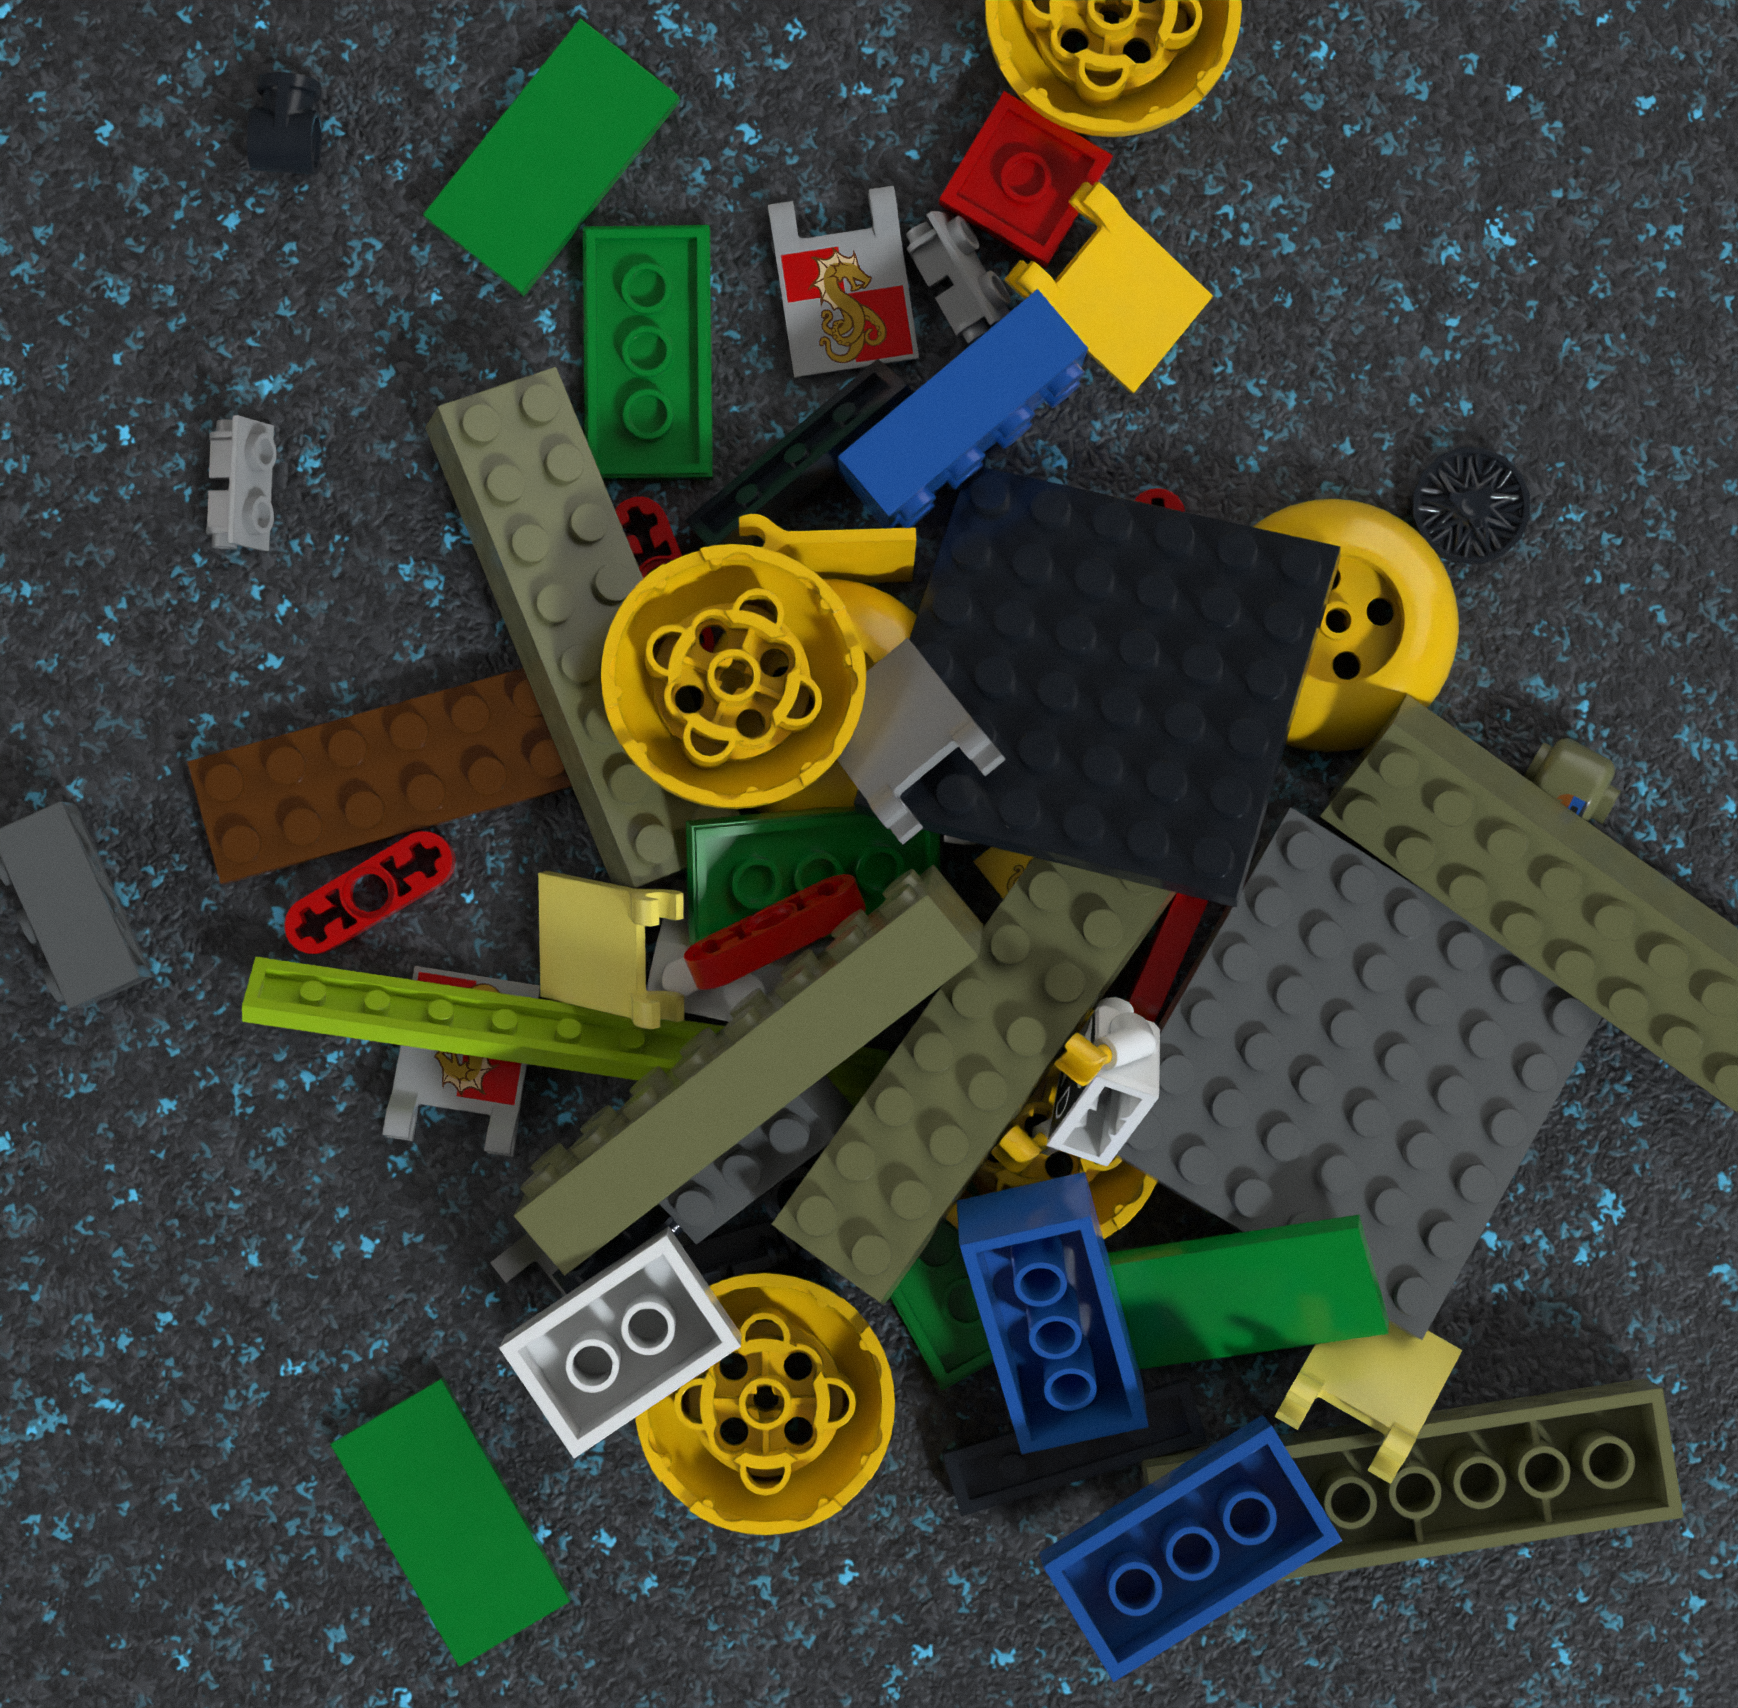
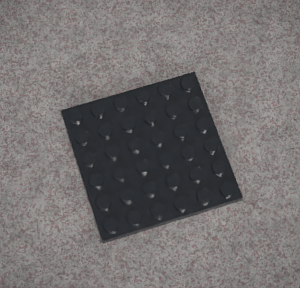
M982 467L962 483L909 640L992 741L1005 760L984 776L974 762L965 755L960 747H957L900 795V798L922 824V830L1237 908L1341 559V547ZM858 789L854 800L856 813L878 818Z

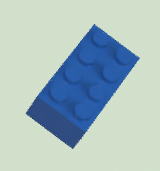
M1037 289L838 456L839 476L884 529L895 528L898 524H901L903 528H912L934 509L935 505L932 502L936 499L934 495L947 483L954 490L961 487L962 483L984 466L981 461L986 456L984 454L986 450L996 442L1002 449L1010 446L1032 426L1030 420L1034 417V410L1045 401L1051 408H1054L1080 386L1081 383L1078 380L1085 373L1082 365L1088 347Z
M1077 1173L957 1200L959 1246L1021 1454L1149 1427L1142 1378L1086 1173Z
M1261 1415L1039 1552L1043 1568L1112 1681L1115 1682L1335 1546L1342 1539L1274 1428Z

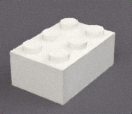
M668 1226L507 1334L499 1349L572 1457L576 1458L741 1347V1333Z

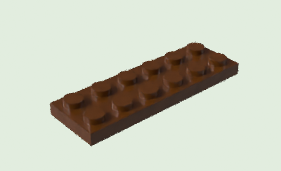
M524 668L187 761L220 884L224 885L573 788Z

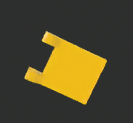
M1084 182L1068 202L1082 216L1097 226L1096 231L1055 281L1036 262L1031 261L1029 264H1026L1023 260L1016 264L1004 281L1024 299L1038 289L1088 347L1087 353L1128 392L1135 393L1211 300L1213 295L1125 212L1118 199L1100 182H1095L1092 186L1088 182Z
M747 514L739 517V536L756 535L761 537L765 542L762 548L782 553L797 560L821 578L845 579L860 583L913 581L916 528L785 531L768 518L759 514Z

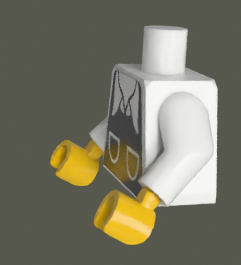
M1115 997L1100 1000L1080 1032L1074 1034L1067 1041L1065 1054L1054 1063L1060 1069L1052 1117L1033 1128V1139L1018 1125H1015L991 1150V1154L1009 1172L1019 1174L1040 1153L1049 1156L1059 1150L1108 1166L1159 1098L1160 1029L1154 1022L1145 1020L1140 1015L1135 1014L1129 1002Z

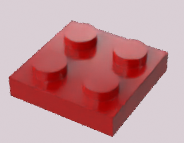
M1004 91L940 196L939 205L955 215L961 216L965 221L1047 269L1080 215L1068 201L1084 182H1088L1093 186L1095 182L1101 180L1112 161L1113 155L1075 132L1047 120L1029 105Z

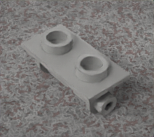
M931 211L927 216L934 228L931 229L928 222L921 223L906 233V237L910 242L906 249L928 287H933L947 277H950L954 286L935 299L953 328L957 337L963 335L967 343L972 344L989 330L985 322L988 321L990 325H995L1009 313L1006 305L1011 302V299L1001 279L993 271L986 272L975 252L979 248L978 239L965 219L961 216L955 217L952 212Z
M235 415L233 420H217L216 431L210 432L209 478L215 480L229 479L228 490L208 491L206 535L212 536V548L237 549L238 545L260 551H269L270 530L274 522V511L271 504L272 468L276 461L273 425Z

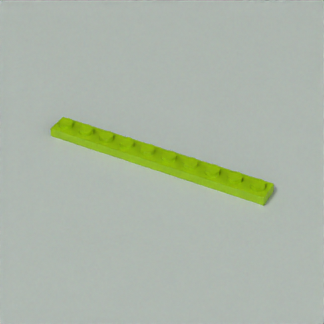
M255 957L242 1003V1022L632 1080H640L657 1066H660L666 1073L683 1058L679 1051L694 1036L708 1027L715 1034L725 1027L685 1020L673 1022L660 1019L659 1028L645 1029L635 1026L631 1018L564 1002ZM861 1047L826 1074L854 1106L853 1109L888 1062L889 1051Z

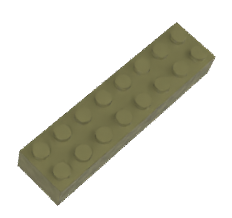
M553 367L438 406L425 429L611 883L644 889L687 872L686 820L739 816L740 813L738 809L700 805L680 798L663 789L642 773L630 760L611 728L605 711L601 687V664L604 645L610 625L618 609L643 577L557 368ZM688 686L683 687L675 695L677 707L684 713L697 712Z
M1407 694L1335 785L1320 817L1738 1113V928Z
M1034 857L983 927L979 957L941 986L771 1225L884 1306L953 1209L957 1200L960 1199L991 1155V1150L1004 1137L1050 1072L1054 1063L1060 1058L1065 1050L1067 1041L1079 1031L1096 1007V1004L1101 1000L1176 892Z
M934 864L920 875L914 869H910L902 874L883 891L882 894L886 900L867 916L862 909L852 913L832 931L831 935L835 940L818 955H815L811 949L802 952L780 972L784 979L766 995L760 988L752 991L730 1011L733 1019L716 1034L710 1027L702 1030L682 1047L679 1053L683 1058L665 1073L660 1066L649 1071L630 1089L629 1092L633 1097L617 1111L610 1105L605 1106L580 1128L584 1135L566 1150L561 1143H558L531 1166L534 1174L520 1187L524 1196L513 1216L564 1275L573 1270L979 957L983 924Z
M1645 1378L1431 1411L1410 1453L1391 1484L1367 1471L1385 1436L1363 1422L1278 1435L1342 1539L1335 1546L1280 1580L1684 1518L1663 1387ZM1211 1446L1180 1450L1153 1459L1142 1460L1145 1487Z

